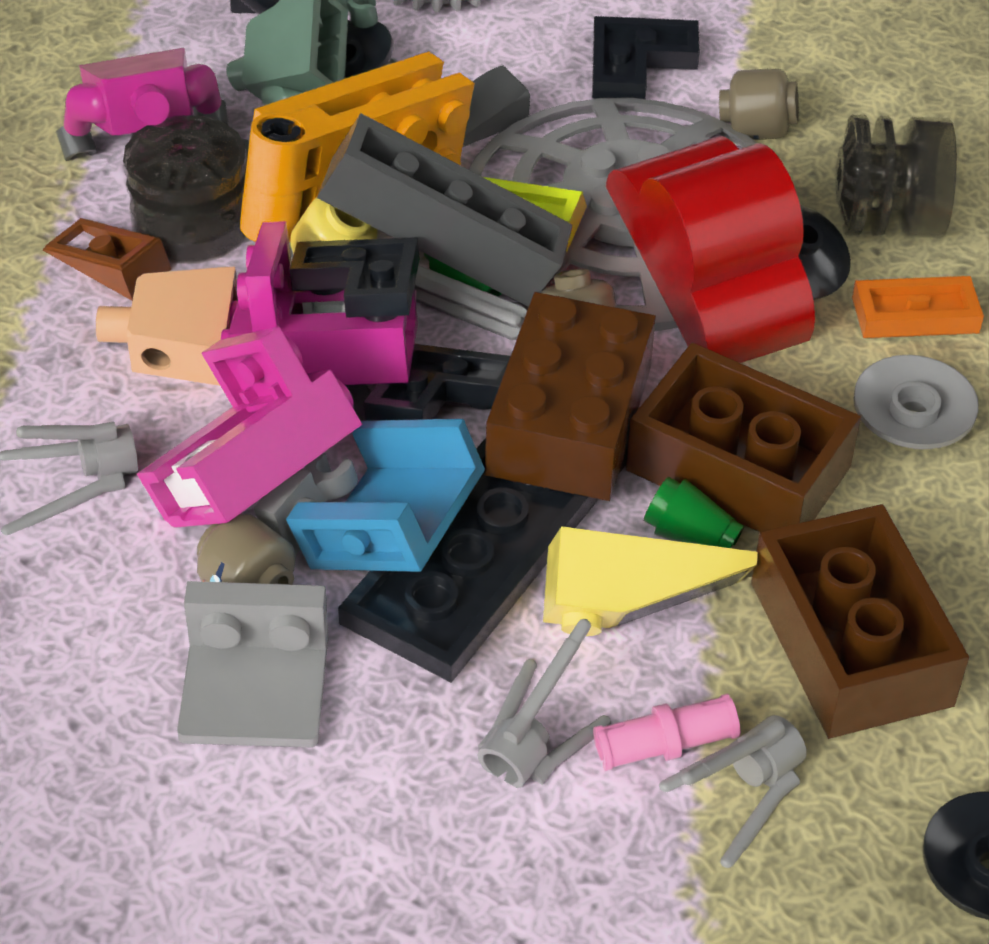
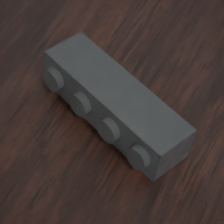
M360 113L332 157L317 196L318 199L394 238L418 237L419 251L528 307L534 292L540 293L561 268L573 226L571 223Z

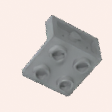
M187 581L184 607L190 646L177 727L179 741L190 744L315 747L318 744L328 644L325 586Z

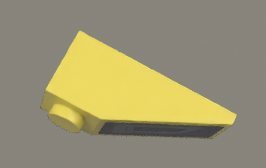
M561 527L548 546L543 622L561 624V630L571 634L579 620L588 619L591 623V628L586 636H595L602 632V628L619 626L740 582L757 565L758 552Z

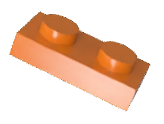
M971 276L855 280L852 300L863 338L980 333L984 315Z

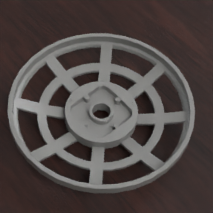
M598 98L570 102L541 110L515 122L496 135L477 154L469 170L481 176L487 162L499 149L524 153L514 170L512 181L529 184L531 173L541 157L567 165L563 174V181L542 186L582 191L587 208L568 251L565 252L563 264L556 274L564 272L571 263L580 268L602 274L640 277L645 305L626 306L616 304L617 308L656 315L654 331L678 328L605 186L609 173L615 169L708 140L709 137L718 133L742 148L757 144V142L748 135L733 130L728 123L692 108L663 101L637 98ZM619 111L661 114L694 124L685 127L654 117L620 115ZM593 112L596 115L593 118L564 125L549 132L542 138L522 134L544 123L568 116ZM626 127L654 129L670 133L672 136L661 144L633 140L629 138ZM602 128L606 142L595 144L583 151L559 143L576 134ZM594 238L613 245L634 247L636 257L607 255L583 247ZM554 276L544 289L555 284Z

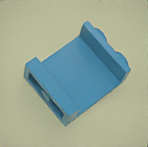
M464 419L361 421L362 425L351 433L368 469L345 502H298L286 518V521L310 569L421 572L485 468Z

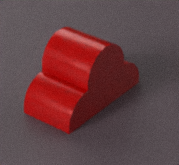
M717 136L615 169L609 173L605 186L687 346L693 342L736 362L743 363L810 341L815 326V307L808 277L798 257L803 243L801 207L794 184L786 167L770 147L757 143L738 149L730 139L724 136Z

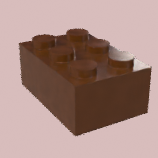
M534 292L486 422L485 475L610 501L629 440L630 419L639 408L651 369L656 315Z
M691 342L630 419L626 471L659 486L668 476L680 483L686 478L734 517V520L758 532L815 520L850 469L861 416Z
M883 504L759 532L756 550L758 552L757 565L753 568L751 584L828 739L955 707L969 655Z

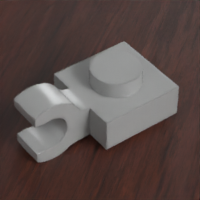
M321 454L306 465L304 469L299 470L262 497L254 506L256 517L292 544L296 555L301 549L286 518L298 502H326L350 493L358 482L352 460L346 458L337 469L331 471L326 454Z

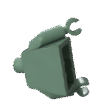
M280 0L275 6L252 18L247 24L244 56L230 61L226 68L230 84L237 91L248 90L262 100L263 105H267L345 79L348 13L351 23L360 28L374 26L378 21L375 7L376 0Z

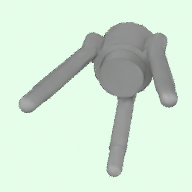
M114 421L97 425L19 426L16 430L19 438L78 441L4 450L0 452V460H27L79 455L84 475L97 474L99 480L4 525L1 532L4 535L13 534L103 493L125 489L123 475L138 472L137 453L130 426L128 424L116 426Z
M588 619L578 621L519 713L516 714L537 667L533 659H528L524 662L491 730L478 745L479 751L477 756L484 770L496 777L507 771L504 781L516 788L523 787L529 778L543 785L557 766L594 739L593 728L595 726L601 725L603 727L611 724V719L606 715H602L547 754L546 743L549 741V734L545 727L534 718L589 632L591 623Z
M772 715L727 747L660 782L659 788L661 791L669 792L684 784L692 785L733 764L738 775L749 785L758 787L764 783L770 787L721 858V865L725 868H730L736 863L744 850L746 851L781 799L800 784V780L793 769L806 758V746L798 730L788 720L781 716Z

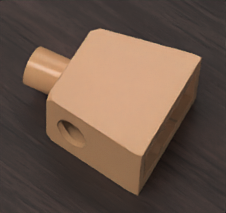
M235 267L192 269L141 275L136 281L132 307H98L96 314L97 341L128 343L132 372L220 385L201 353L221 340L223 329H230L231 302L238 300Z

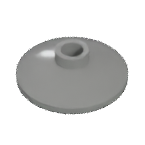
M897 355L881 359L871 364L862 372L854 390L855 410L861 416V421L880 438L907 448L936 449L951 445L961 440L970 432L978 414V398L973 386L966 377L948 364L925 356Z

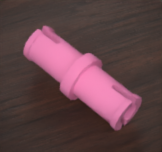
M724 694L719 698L671 709L667 703L652 707L651 715L603 727L601 725L595 726L593 728V736L600 760H603L604 771L612 770L613 767L664 755L666 761L677 759L682 756V750L728 738L740 737V723L732 698L729 697V694Z

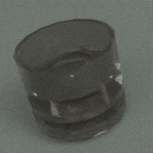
M176 115L168 117L161 124L143 127L125 145L123 166L127 177L126 188L131 198L129 210L132 231L160 238L169 262L200 264L222 258L238 248L246 238L240 229V217L247 157L246 146L239 133L224 122L201 115Z
M851 115L848 118L843 143L839 148L835 175V195L844 224H842L844 235L859 236L862 233L868 210L872 236H882L885 234L892 211H897L903 237L942 238L946 235L954 205L957 170L956 135L953 122L949 118L911 117L907 121L901 142H896L893 122L889 116H879L876 120L872 140L870 123L866 115Z

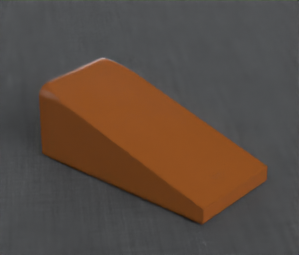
M83 218L72 224L42 249L49 255L133 301L138 277L146 273L169 272L172 270L160 238ZM83 231L95 237L89 242V247L85 250L66 245Z

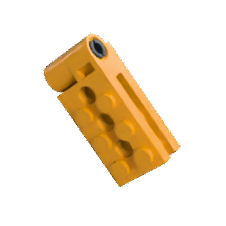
M428 51L255 108L254 118L251 123L240 217L242 233L247 238L256 242L262 222L286 221L289 242L291 241L293 229L312 201L317 198L332 157L360 113L460 165L475 83L460 72L441 78L444 61Z

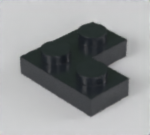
M594 16L592 99H645L647 68L698 70L700 53L699 20Z
M418 237L297 242L289 268L292 291H311L316 295H333L345 289L343 296L346 318L364 317L369 321L384 322L392 320L397 316H407L410 312L420 260Z
M414 344L408 383L377 384L364 401L365 421L434 419L446 401L465 403L476 409L489 410L493 406L511 356Z

